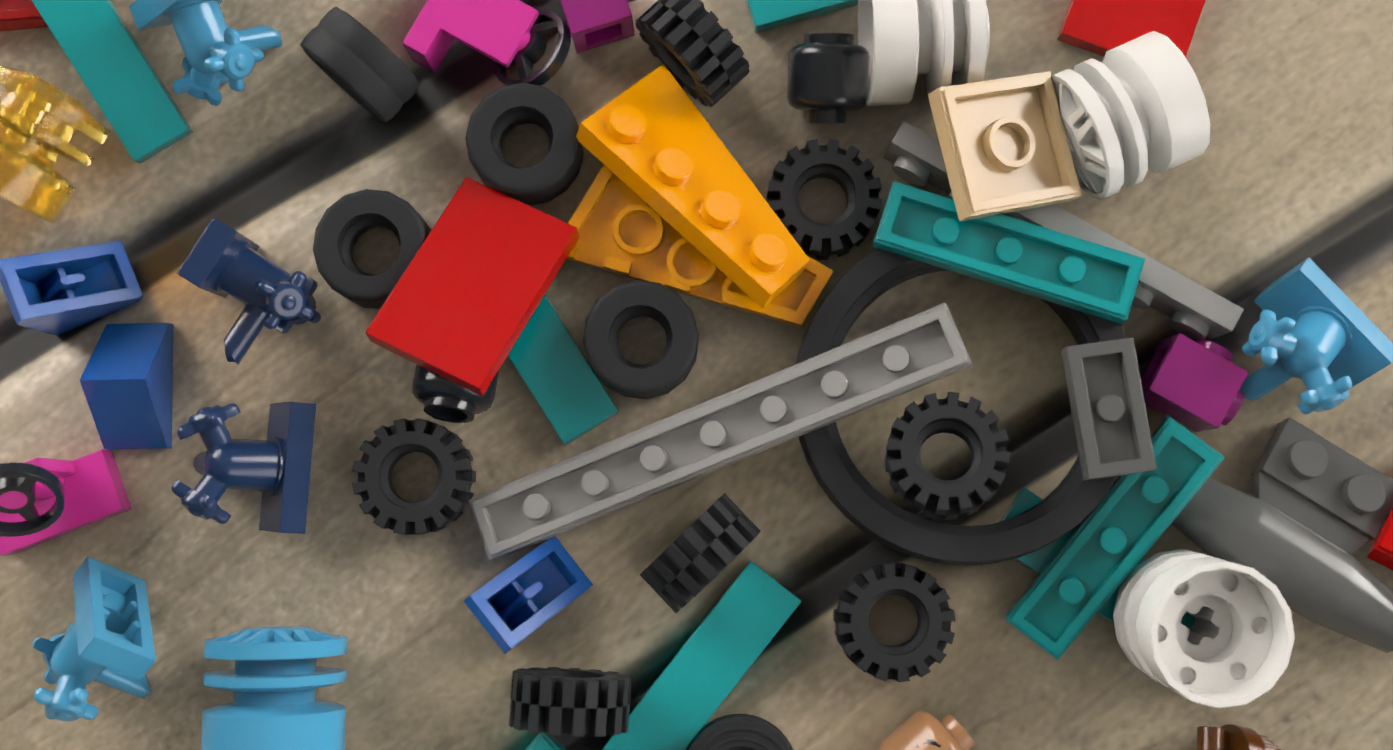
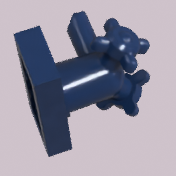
M213 217L176 274L203 290L224 298L230 295L246 304L224 338L227 361L236 362L239 365L264 326L268 329L276 328L278 332L285 334L291 329L293 324H304L307 321L318 323L320 321L321 315L316 311V301L312 296L318 285L314 279L306 278V275L301 271H295L291 276L287 271L257 252L260 247L258 244Z
M300 402L270 404L267 440L231 438L224 421L241 413L235 403H230L223 407L215 405L201 408L194 415L190 416L188 423L177 429V435L180 440L199 433L207 451L199 453L193 462L195 470L199 474L204 475L197 486L192 489L179 480H176L172 485V492L181 498V504L189 513L205 520L213 519L220 524H225L229 521L231 515L220 508L217 502L226 489L262 492L259 530L305 534L316 404Z

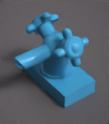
M136 0L129 8L138 31L173 25L186 56L182 61V68L185 71L184 78L174 81V92L177 94L188 93L197 99H207L213 106L220 105L222 101V95L218 91L221 84L229 81V86L232 90L242 91L245 87L244 78L252 72L254 63L264 59L263 51L282 46L281 34L268 26L260 25L241 30L227 27L220 7L222 0Z
M1308 257L1264 288L1254 300L1263 311L1260 313V320L1251 329L1249 341L1243 345L1242 351L1250 357L1260 353L1265 365L1247 376L1240 389L1245 393L1247 400L1254 401L1294 377L1302 379L1307 391L1299 395L1302 402L1297 406L1301 413L1310 414L1313 411L1322 412L1330 410L1349 398V390L1353 386L1392 364L1393 343Z
M87 556L73 574L76 621L69 625L65 634L54 635L49 640L37 637L32 642L33 648L42 652L43 659L48 665L44 674L45 682L55 684L58 681L55 692L46 688L35 689L34 700L45 705V715L48 719L75 721L83 718L94 720L98 715L99 708L87 703L86 699L89 692L85 690L86 685L92 681L145 699L146 695L152 693L146 672L155 663L156 656L146 582L141 578Z

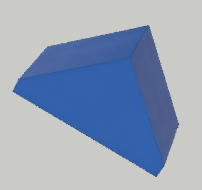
M121 241L0 259V283L16 324L54 336L61 335L137 303L143 298Z
M106 324L79 380L104 449H172L174 324Z
M554 536L469 595L464 602L502 652L506 654L588 590L593 584L556 536Z

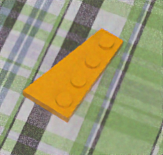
M664 63L580 123L576 135L578 141L761 308H764L803 272L810 261Z
M605 165L600 169L568 224L577 227L579 239L567 257L568 260L632 279L660 283L676 292L797 328H801L834 272L807 255L810 261L803 272L764 308H761Z

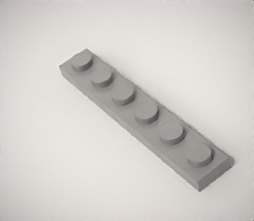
M903 121L884 159L894 164L892 167L893 171L904 180L917 186H925L928 182L949 194L947 198L953 199L939 140ZM1055 204L1002 214L1145 258L1132 306L1140 309H1148L1149 306L1171 317L1169 324L1173 329L1192 339L1198 340L1205 339L1206 337L1212 339L1232 332L1244 310L1240 306Z

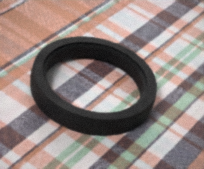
M882 249L875 250L840 278L824 297L804 333L796 364L841 346L846 334L862 312L891 288L921 275L949 270ZM1042 300L1062 319L1078 345L1127 338L1120 323ZM836 422L799 436L807 463L817 482L832 503L847 519L864 533L898 552L924 561L946 565L972 566L994 564L1019 558L1053 543L1077 526L1095 509L1118 477L1083 481L1078 455L1077 460L1061 483L1045 499L1029 510L993 524L975 526L950 525L914 515L892 503L873 488L852 462L843 445Z

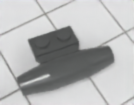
M1289 417L1278 423L1251 474L1254 476V497L1208 478L1171 524L1207 555L1254 568L1274 583L1289 608L1305 619L1385 653L1392 652L1393 590L1351 554L1371 540L1376 539L1393 504V480Z

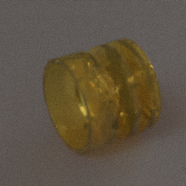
M0 65V87L3 88L0 93V196L51 223H55L75 192L76 187L53 167L60 157L76 164L90 167L94 158L69 144L71 138L77 131L91 140L104 145L111 131L99 124L81 102L26 70Z

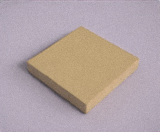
M1050 71L939 87L928 94L959 222L1070 202L1082 196Z

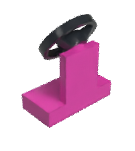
M427 0L402 44L414 63L435 74L456 39L492 59L495 75L505 86L518 83L542 86L563 65L570 49L571 33L567 23L555 12L546 9L536 10L520 0ZM559 33L558 42L552 56L539 71L532 75L533 65L544 55L547 41ZM512 60L516 62L520 80H511L507 77L506 68L510 66Z
M101 449L72 461L35 458L25 463L11 462L0 464L1 555L17 554L132 509L112 450Z

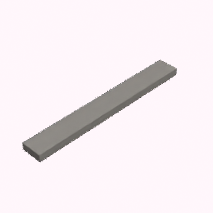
M945 302L468 500L488 559L497 560L972 366V363Z

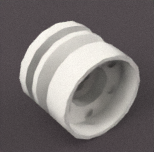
M858 0V45L866 48L870 56L867 106L909 104L913 98L918 75H923L928 94L939 87L984 81L990 44V24L986 0Z
M1155 31L1149 32L1106 51L1102 63L1091 58L1075 65L1073 70L1066 69L1052 75L1079 186L1094 199L1107 198L1118 193L1122 186H1133L1142 182L1148 168L1155 173L1163 172L1203 155L1210 143L1211 123L1206 99L1197 76L1182 51L1165 35Z
M1185 549L1159 552L1136 565L1119 587L1113 611L1117 642L1132 665L1151 679L1172 689L1188 700L1216 708L1248 704L1271 690L1288 667L1295 640L1291 610L1274 583L1254 568ZM1186 612L1196 617L1195 624L1191 629L1181 624L1182 617Z

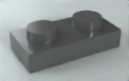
M1133 337L1067 346L1061 350L1083 481L1157 470Z

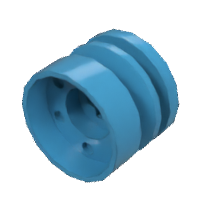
M271 626L243 628V631L224 637L205 639L204 658L235 660V669L204 673L203 686L234 691V702L202 710L201 750H345L346 707L336 702L316 700V688L328 687L347 681V670L337 667L316 666L317 658L347 654V636L327 634L305 626Z

